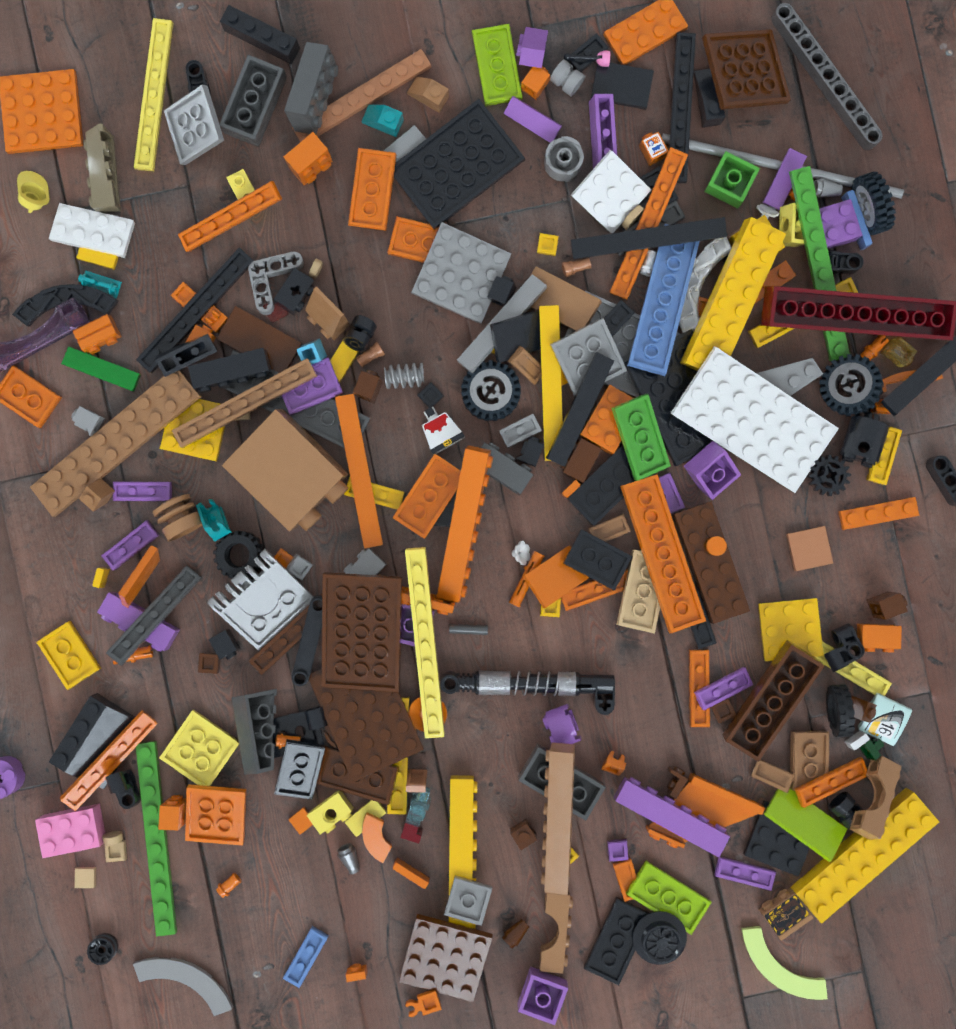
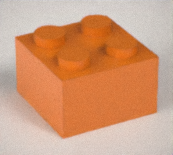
M314 132L283 156L289 169L303 185L312 183L316 179V175L321 171H326L333 162L329 150Z

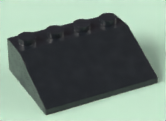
M98 693L91 695L49 760V763L63 772L79 778L135 716ZM105 780L99 787L105 789L107 781Z

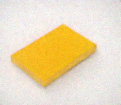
M71 621L66 622L36 642L67 690L101 669Z

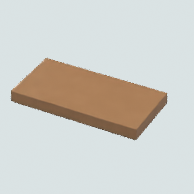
M535 267L532 274L545 283L547 289L530 308L538 310L539 306L559 305L560 324L574 331L589 325L602 301L566 281Z

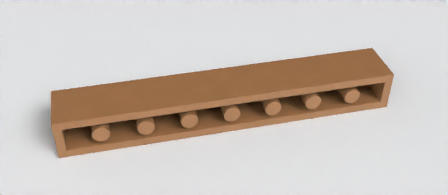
M552 742L550 750H546V762H549V768L546 767L545 780H548V785H545L544 797L548 798V803L544 804V815H547V821H544L543 833H546V838H543L542 850H546V855L542 857V867L545 868V873L542 872L541 884L545 885L544 893L568 895L575 744Z

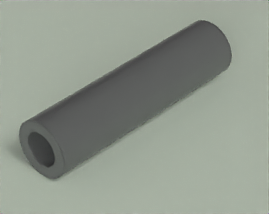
M450 624L449 633L487 635L488 625Z

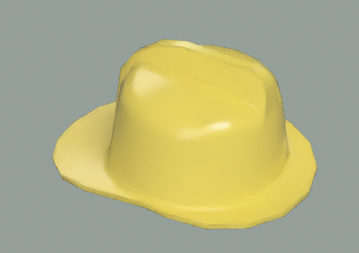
M21 172L17 177L18 201L23 207L28 209V213H32L33 210H39L43 205L49 203L48 184L36 172Z

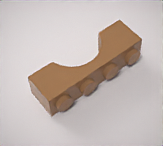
M884 756L877 760H870L866 776L873 785L874 799L868 809L855 811L850 830L869 840L881 839L885 831L886 819L890 814V805L895 796V788L900 779L902 766Z
M569 890L568 895L545 893V913L555 919L558 928L554 938L540 947L539 969L541 972L563 974L564 967H567L568 955L565 954V947L569 948L570 936L567 935V928H571V916H568L569 908L572 909L573 897L570 896Z

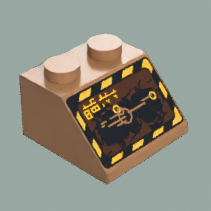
M791 888L781 890L777 897L773 900H767L758 909L781 941L813 919Z

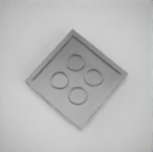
M200 85L164 110L181 165H187L224 141L208 86Z
M600 318L550 344L574 396L596 352L615 360L605 382L627 371L604 318Z

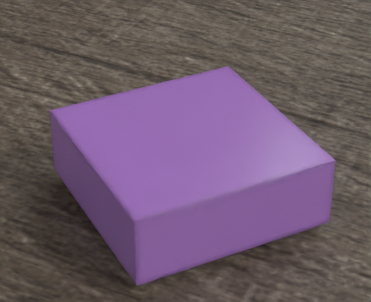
M626 839L607 841L609 862L628 860Z

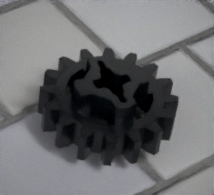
M826 455V459L820 456L819 461L816 460L814 467L810 468L812 474L807 475V477L812 478V481L809 482V485L814 484L813 491L820 490L819 495H824L825 493L827 496H832L833 493L838 495L840 494L839 490H846L844 484H850L846 480L847 477L851 476L850 473H846V470L850 467H844L845 460L838 461L839 456H834L833 459L831 455ZM829 463L836 465L838 468L832 467ZM831 473L832 476L827 479L826 475ZM820 483L826 484L829 488L822 486Z

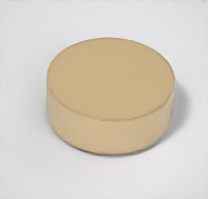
M315 259L309 272L310 277L314 279L318 277L323 261Z
M112 831L102 836L103 844L114 845L120 843L123 840L122 832Z

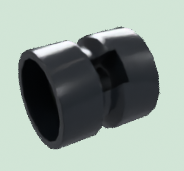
M357 315L354 317L343 341L349 348L358 352H364L377 326L368 317Z
M846 791L838 794L828 806L836 817H840V822L847 829H850L855 811L864 810L859 804H855V799Z

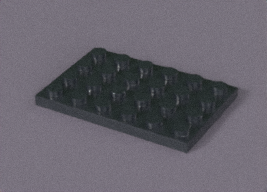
M477 99L398 160L395 164L394 179L433 230H435L442 222H446L524 162L525 157L481 100Z
M692 329L675 337L665 376L627 366L628 361L624 362L639 396L643 394L649 395L664 446L674 466H678L693 458L713 441L671 414V411L698 372L680 363L694 333Z

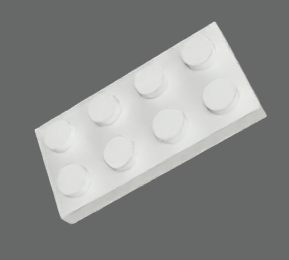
M59 203L49 239L53 242L125 258L135 222L131 219Z

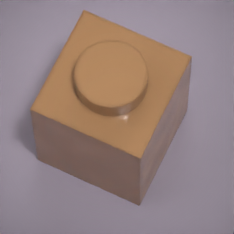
M98 479L86 486L79 500L94 512L108 503L115 490L102 479Z

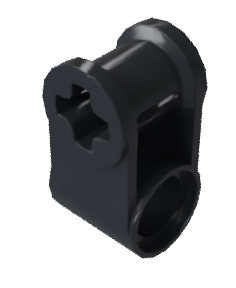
M197 60L189 61L185 66L189 93L200 85H206L211 96L207 74L202 64ZM194 69H200L198 74H192Z
M837 251L828 252L833 274H854L863 266L864 260L860 254ZM849 260H853L856 263V268L849 265Z

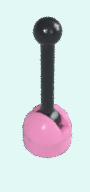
M601 51L597 56H580L566 53L564 54V59L566 61L570 59L596 60L600 66L609 67L610 51Z

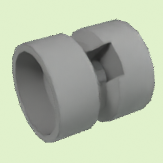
M563 59L553 71L550 81L557 87L562 86V91L572 97L580 88L586 76L578 69L573 70V66Z

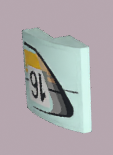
M876 693L870 702L877 705L875 717L871 720V723L861 720L858 728L894 746L910 718L912 709Z

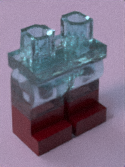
M426 787V792L412 794L410 808L400 838L420 843L423 828H420L419 825L425 818L426 810L428 811L431 799L428 797L431 788Z

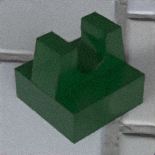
M872 738L860 746L859 749L867 759L877 760L882 756L879 750L884 744L881 739L876 740Z

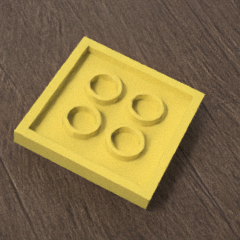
M192 710L159 758L197 785L211 786L239 746V740L196 710Z

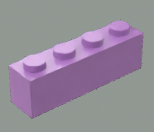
M594 94L589 101L593 169L609 150L617 155L613 94Z
M109 592L97 613L102 615L101 618L109 623L113 621L118 624V628L125 632L146 609L133 602L127 608L122 605L118 593ZM163 620L146 641L152 644L151 647L160 652L162 650L166 651L172 645L180 629Z

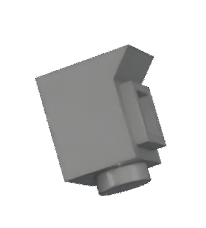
M81 406L75 409L71 416L72 421L75 422L74 425L88 431L89 436L96 433L105 421V418Z

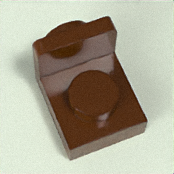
M669 766L667 770L676 777L669 781L667 792L670 796L677 799L688 778L684 775L686 772L675 766L673 769Z

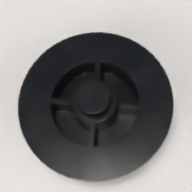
M655 911L645 915L638 921L633 931V944L636 952L643 960L651 964L663 965L676 960L684 951L687 942V934L683 923L675 915L665 911Z

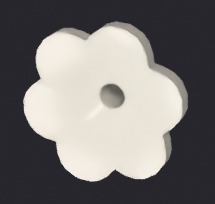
M760 204L756 207L762 213L761 217L765 215L767 219L769 216L775 218L780 214L775 208L765 204Z
M519 541L512 551V556L521 565H526L527 561L530 560L529 545L525 544L524 541Z

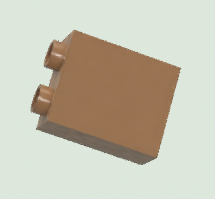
M275 409L222 465L289 532L298 526L308 531L322 516L316 510L319 504L325 498L334 504L349 489L343 482L349 473L284 409Z

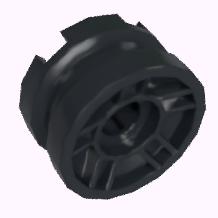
M102 933L96 936L87 947V955L90 961L96 965H104L111 961L118 951L117 939L109 933ZM100 946H104L106 951L104 952Z

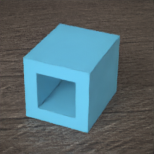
M320 338L296 349L301 361L308 358L311 364L322 361L327 357Z

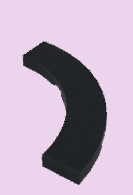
M58 285L44 289L33 297L28 298L12 315L30 327L42 314L59 306L71 304L85 305L102 312L104 315H109L119 300L101 290L84 285Z

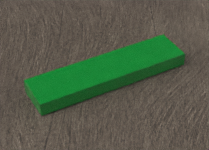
M69 346L61 363L133 392L141 376L137 372Z

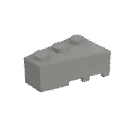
M810 358L756 374L791 396L821 376L823 372L814 359Z

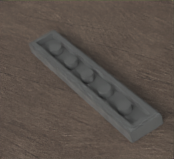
M186 565L111 646L106 654L122 667L201 580V577Z

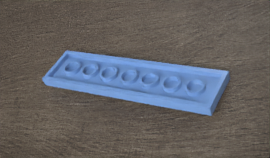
M700 241L658 247L627 366L662 376L666 375Z

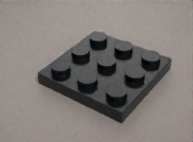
M763 800L762 806L765 807L763 814L765 813L770 803L765 800ZM758 814L743 854L799 877L810 848L765 815Z

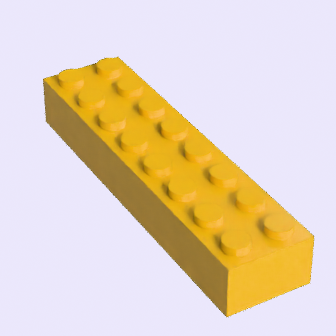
M753 217L743 221L680 361L681 364L698 371L714 346L729 356L732 355L786 233Z
M905 788L892 799L890 814L886 819L885 831L881 839L869 840L854 832L839 845L832 861L828 862L823 858L790 888L822 924L935 827L939 821L913 791Z

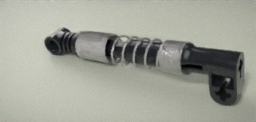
M448 671L442 675L440 683L442 691L447 694L460 692V690L462 692L472 690L476 695H510V690H512L514 696L517 690H522L524 696L526 693H532L533 696L536 693H542L543 696L547 693H552L553 696H556L557 693L558 696L594 694V706L597 712L602 715L612 713L615 706L614 675H580L578 672L551 674L550 671L548 674H541L540 671L538 674H531L529 671L527 677H521V672L519 671L517 677H512L510 671H476L472 673V676H470V673H467V676H465V673L460 675V673ZM447 679H453L455 681V685L451 687L447 686L445 684V681ZM597 694H611V696H605L607 703H605L604 707L601 706L603 703L602 696Z

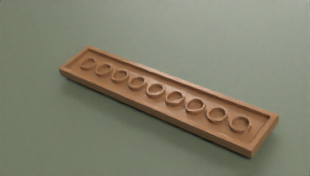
M181 370L166 377L163 376L30 486V488L51 516H58L82 495L86 486L98 479L104 478L202 396L197 390L193 389L191 382Z

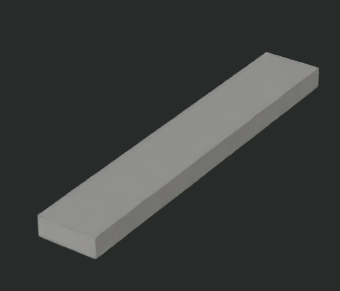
M532 274L457 359L458 363L473 373L494 349L490 324L525 314L547 289V285Z

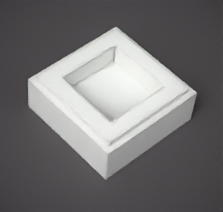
M858 731L844 742L849 748L856 750L868 742L869 737L866 733Z

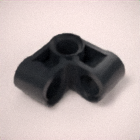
M849 623L831 631L832 638L837 647L824 654V657L831 670L836 672L863 657L865 649L857 637L855 629ZM850 649L855 652V656L851 654Z
M131 769L105 777L110 793L116 794L122 808L130 809L140 803L141 794ZM127 795L132 796V804L127 802Z

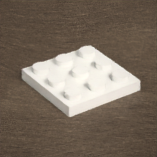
M609 150L574 190L571 196L613 234L623 223L627 215L640 204L651 189L613 151Z

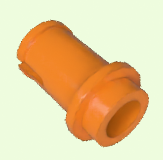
M280 733V735H276L275 746L281 749L285 747L286 739L300 741V736H287Z
M233 873L222 884H218L216 891L222 898L228 897L230 892L242 880L236 873Z

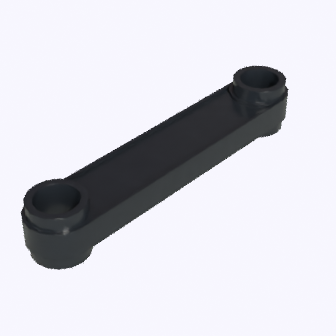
M315 595L310 601L292 673V682L296 686L305 685L310 677L322 629V607H316L314 601H322V595ZM296 674H303L305 676V679H297Z

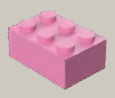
M100 803L79 807L77 811L69 809L44 814L35 820L42 858L97 848L103 845L102 836L105 834Z

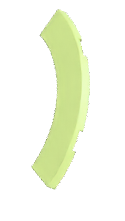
M760 926L741 928L743 941L752 961L763 976L772 984L798 997L815 1000L828 999L826 980L824 978L806 977L790 972L775 960L769 952Z

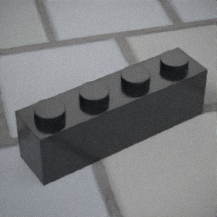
M230 5L227 6L220 20L225 32L291 65L300 50L296 38Z
M264 348L188 366L193 389L200 391V393L209 392L212 387L216 386L219 388L229 387L230 383L236 381L238 384L246 383L249 381V378L256 377V379L268 377L267 374L272 373L267 350Z

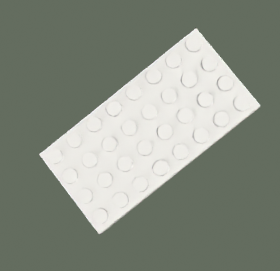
M715 346L671 411L672 415L794 493H796L810 472V468L815 465V461L819 459L839 429Z

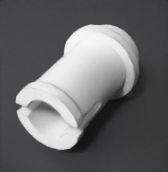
M648 250L644 263L640 268L642 275L651 276L657 252Z

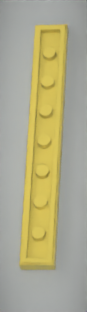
M153 18L134 160V168L137 170L154 172L173 31L172 20Z

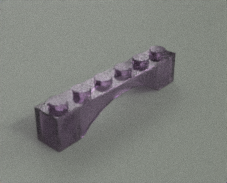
M73 297L56 306L53 314L40 328L21 338L1 342L0 372L72 334L73 330L89 323L83 307Z

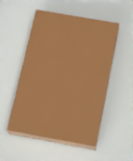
M791 731L790 773L795 774L790 789L794 790L829 772V731Z

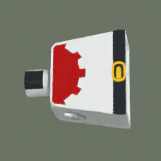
M434 407L423 412L428 422L423 424L422 427L433 455L465 438L462 431L446 412L438 416Z

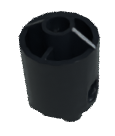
M867 412L864 414V417L852 416L840 451L842 460L851 463L855 460L861 462V466L868 468L877 465L887 438L889 425L879 421L880 416L874 413ZM858 446L864 447L866 452H860Z

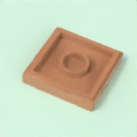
M825 526L786 534L794 571L833 564Z

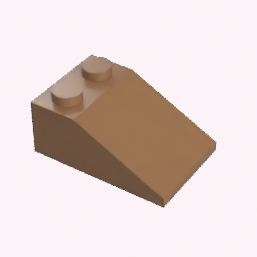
M316 286L305 309L308 314L306 318L314 326L318 324L322 328L320 332L327 339L331 337L335 341L350 324L345 315Z

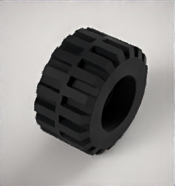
M234 531L220 538V542H217L215 545L217 547L216 550L213 551V554H215L214 563L218 565L216 568L222 571L221 574L231 579L241 570L250 577L251 575L245 569L247 565H250L256 572L260 571L261 568L254 561L257 556L265 562L259 555L263 551L264 545L260 543L258 537L246 531ZM236 544H244L249 550V560L241 567L234 565L230 559V551Z

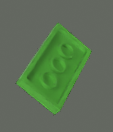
M643 394L611 408L634 480L639 481L671 466L648 394Z

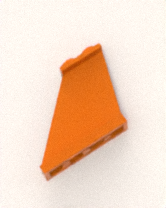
M690 773L689 782L683 787L677 799L673 798L675 800L674 804L679 807L685 805L692 810V814L705 816L709 819V823L714 826L717 823L727 827L755 815H762L765 807L760 803L693 773ZM653 821L650 825L646 826V830L651 838L658 841L660 838L666 840L667 844L673 848L678 846L684 848V843L688 842V840Z

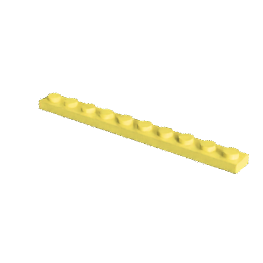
M426 547L405 549L424 735L425 738H439L445 736Z

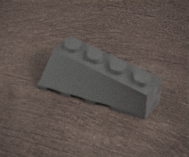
M277 689L232 697L244 775L274 770L275 744L273 743V733H275V725H273V719L276 713L274 696H277Z

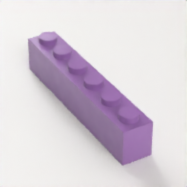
M630 777V779L623 778L614 795L616 802L711 854L720 857L730 838L725 827L717 823L715 826L710 824L709 819L705 816L692 814V810L685 805L677 806L672 798L666 795L664 798L657 795V790L649 786L644 788L640 785L641 782L633 777Z

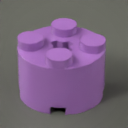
M568 704L545 712L546 715H544L543 723L545 728L551 731V743L574 744L581 741V735L577 736L576 731L579 728L572 710L567 711L569 708Z
M12 756L0 757V799L19 790L25 781L23 765Z

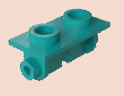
M86 270L78 278L81 285L101 290L116 299L122 284L120 281Z

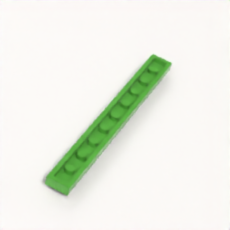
M807 166L790 171L789 175L813 287L816 290L836 291L811 168ZM823 331L829 361L839 360L840 356L845 358L847 354H850L845 332Z
M140 742L136 746L155 931L156 936L173 935L177 933L167 834L166 830H158L159 808L163 803L157 742Z

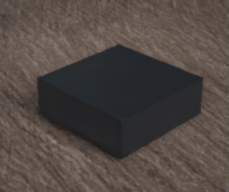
M432 382L417 395L428 408L434 407L444 397Z

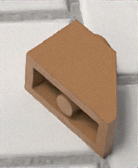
M416 77L407 94L440 113L449 98V89L433 79Z

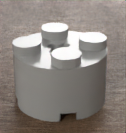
M568 136L554 139L550 142L545 153L544 167L551 178L557 181L569 182L578 175L584 159L580 143Z

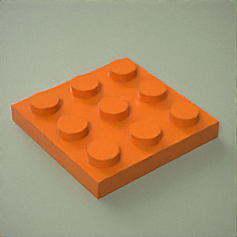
M188 784L186 790L185 841L243 846L245 839L246 789Z

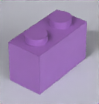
M526 27L524 34H520L517 56L520 57L519 65L542 68L548 30Z

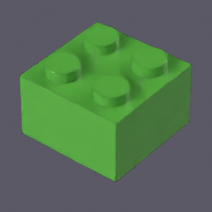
M725 151L704 192L738 209L743 203L760 168Z

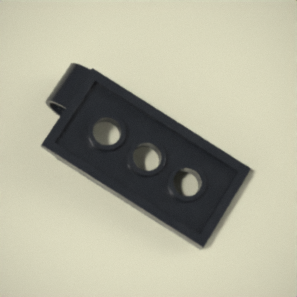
M323 706L309 708L273 719V725H275V733H273L274 744L279 731H285L287 736H299L296 733L298 726H303L306 729V734L300 736V741L325 744L321 728L328 724L325 719ZM277 746L274 747V758L283 756L284 747L281 749Z

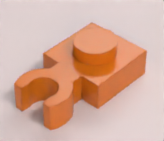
M436 990L417 994V1001L410 999L405 1004L406 1007L413 1006L415 1008L409 1011V1017L416 1016L418 1011H422L424 1016L442 1010Z

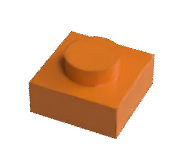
M358 963L347 968V982L366 979L368 973L367 965Z

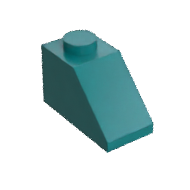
M369 104L361 122L397 138L404 118L402 112L389 106Z

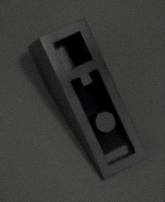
M711 70L694 71L702 128L721 125L725 119V111L720 108Z
M205 334L157 355L155 361L166 377L217 352V349L209 334Z

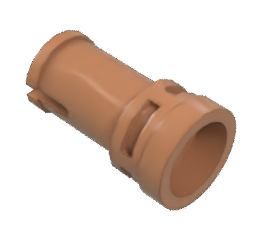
M589 257L562 263V270L566 278L575 275L576 272L591 269Z
M378 342L356 357L362 368L374 359L385 355Z

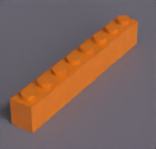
M470 445L465 448L436 598L459 603L462 597L465 598L468 586H465L466 579L469 580L471 568H468L469 561H473L475 550H472V546L478 538L476 526L477 524L480 525L482 513H479L480 506L484 505L486 498L483 490L489 483L490 476L487 475V470L491 468L493 463V457L490 456L491 450Z

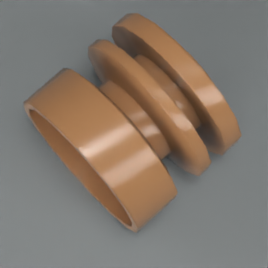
M190 494L171 498L152 512L154 517L162 516L157 520L158 524L168 522V525L162 529L168 542L179 539L202 526L199 513H189L195 506L193 502L188 503L192 499Z

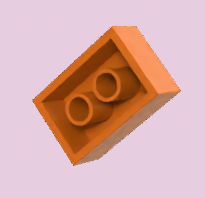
M609 384L579 437L601 448L606 453L613 455L622 440L611 408L634 398Z

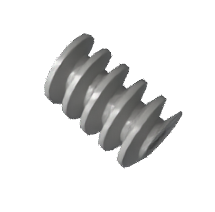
M413 363L411 369H409L407 364H405L404 369H401L400 364H397L396 370L393 369L392 365L389 366L388 370L384 366L386 388L390 389L391 384H393L394 388L398 389L399 383L402 388H405L407 383L410 388H413L414 382H416L418 387H421L422 382H424L423 363H420L419 368Z

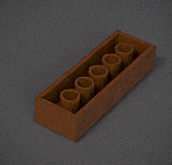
M712 501L671 514L697 589H699L709 622L715 624L749 612L750 609L728 547L719 556L709 554L706 549V543L711 537L719 536L725 540Z
M787 640L737 712V716L733 718L722 734L725 741L759 762L825 665Z

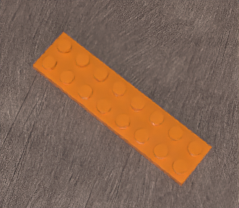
M658 474L620 486L668 632L674 633L705 622L706 618Z

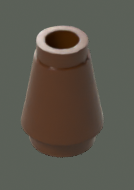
M521 919L503 932L504 935L501 938L513 949L519 945L529 926Z

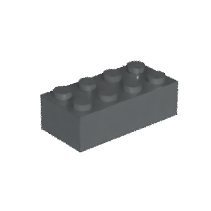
M306 42L284 109L296 132L307 134L314 132L316 135L318 128L322 125V115L327 109V99L333 90L334 77L338 75V66L328 45Z
M247 55L219 124L224 134L254 146H260L287 79L283 68Z
M537 743L518 775V780L544 796L545 785H548V780H545L546 767L549 768V762H546L547 749ZM574 766L573 814L586 821L606 786L602 781L577 766Z

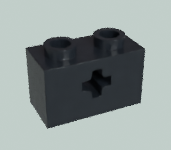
M294 268L274 298V304L293 316L296 312L300 313L305 305L303 301L306 296H311L315 288L314 280ZM298 289L299 295L293 296L292 291L296 292Z

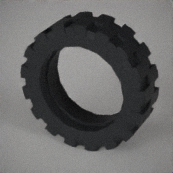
M846 684L829 685L826 691V709L832 734L834 737H850L854 734L853 731H855V711L849 688Z

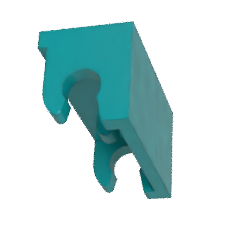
M209 499V503L212 505L210 508H205L202 503L197 504L196 507L204 530L215 542L231 533V529L223 508L219 507L214 500Z

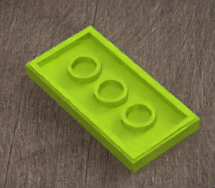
M504 24L472 30L485 106L508 103L512 96L522 100L510 25Z
M777 789L763 814L828 862L832 861L847 831L846 827L815 805L811 804L805 808L801 807L796 792L789 789L788 793Z
M647 860L626 891V895L654 912L665 911L675 915L680 919L686 932L692 935L712 903L708 898Z

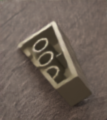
M97 124L85 132L86 139L83 141L88 156L85 159L87 170H89L87 184L89 189H91L89 204L96 212L121 211L114 136L103 124Z

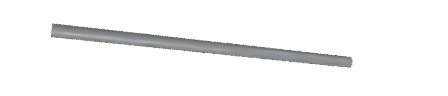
M663 133L662 139L665 144L669 145L670 135ZM689 139V150L722 157L725 151L753 165L778 170L782 163L780 160ZM811 168L813 179L819 180L822 178L847 187H852L853 180H855L853 177ZM889 186L890 189L888 191L889 193L892 192V197L901 199L904 189Z

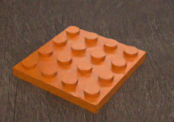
M74 69L0 77V100L5 152L14 154L83 146L77 74Z

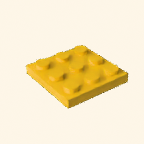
M198 399L164 428L160 449L217 462L225 426L184 448H180L172 430L217 407L220 403Z
M817 598L758 604L764 661H773L787 640L814 657L824 656Z

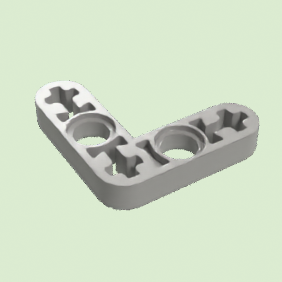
M289 252L256 260L249 265L248 271L255 304L261 314L269 315L275 309L269 278L291 273L294 268L298 270L303 268L304 260L298 252ZM293 258L297 259L296 265H293L292 263ZM283 260H286L288 267H285ZM274 262L281 263V267L278 270L271 269ZM256 267H259L261 269L259 270L258 274H256L255 272ZM259 284H266V290L258 292L257 286ZM263 297H265L266 302L269 304L267 309L262 307L264 305Z

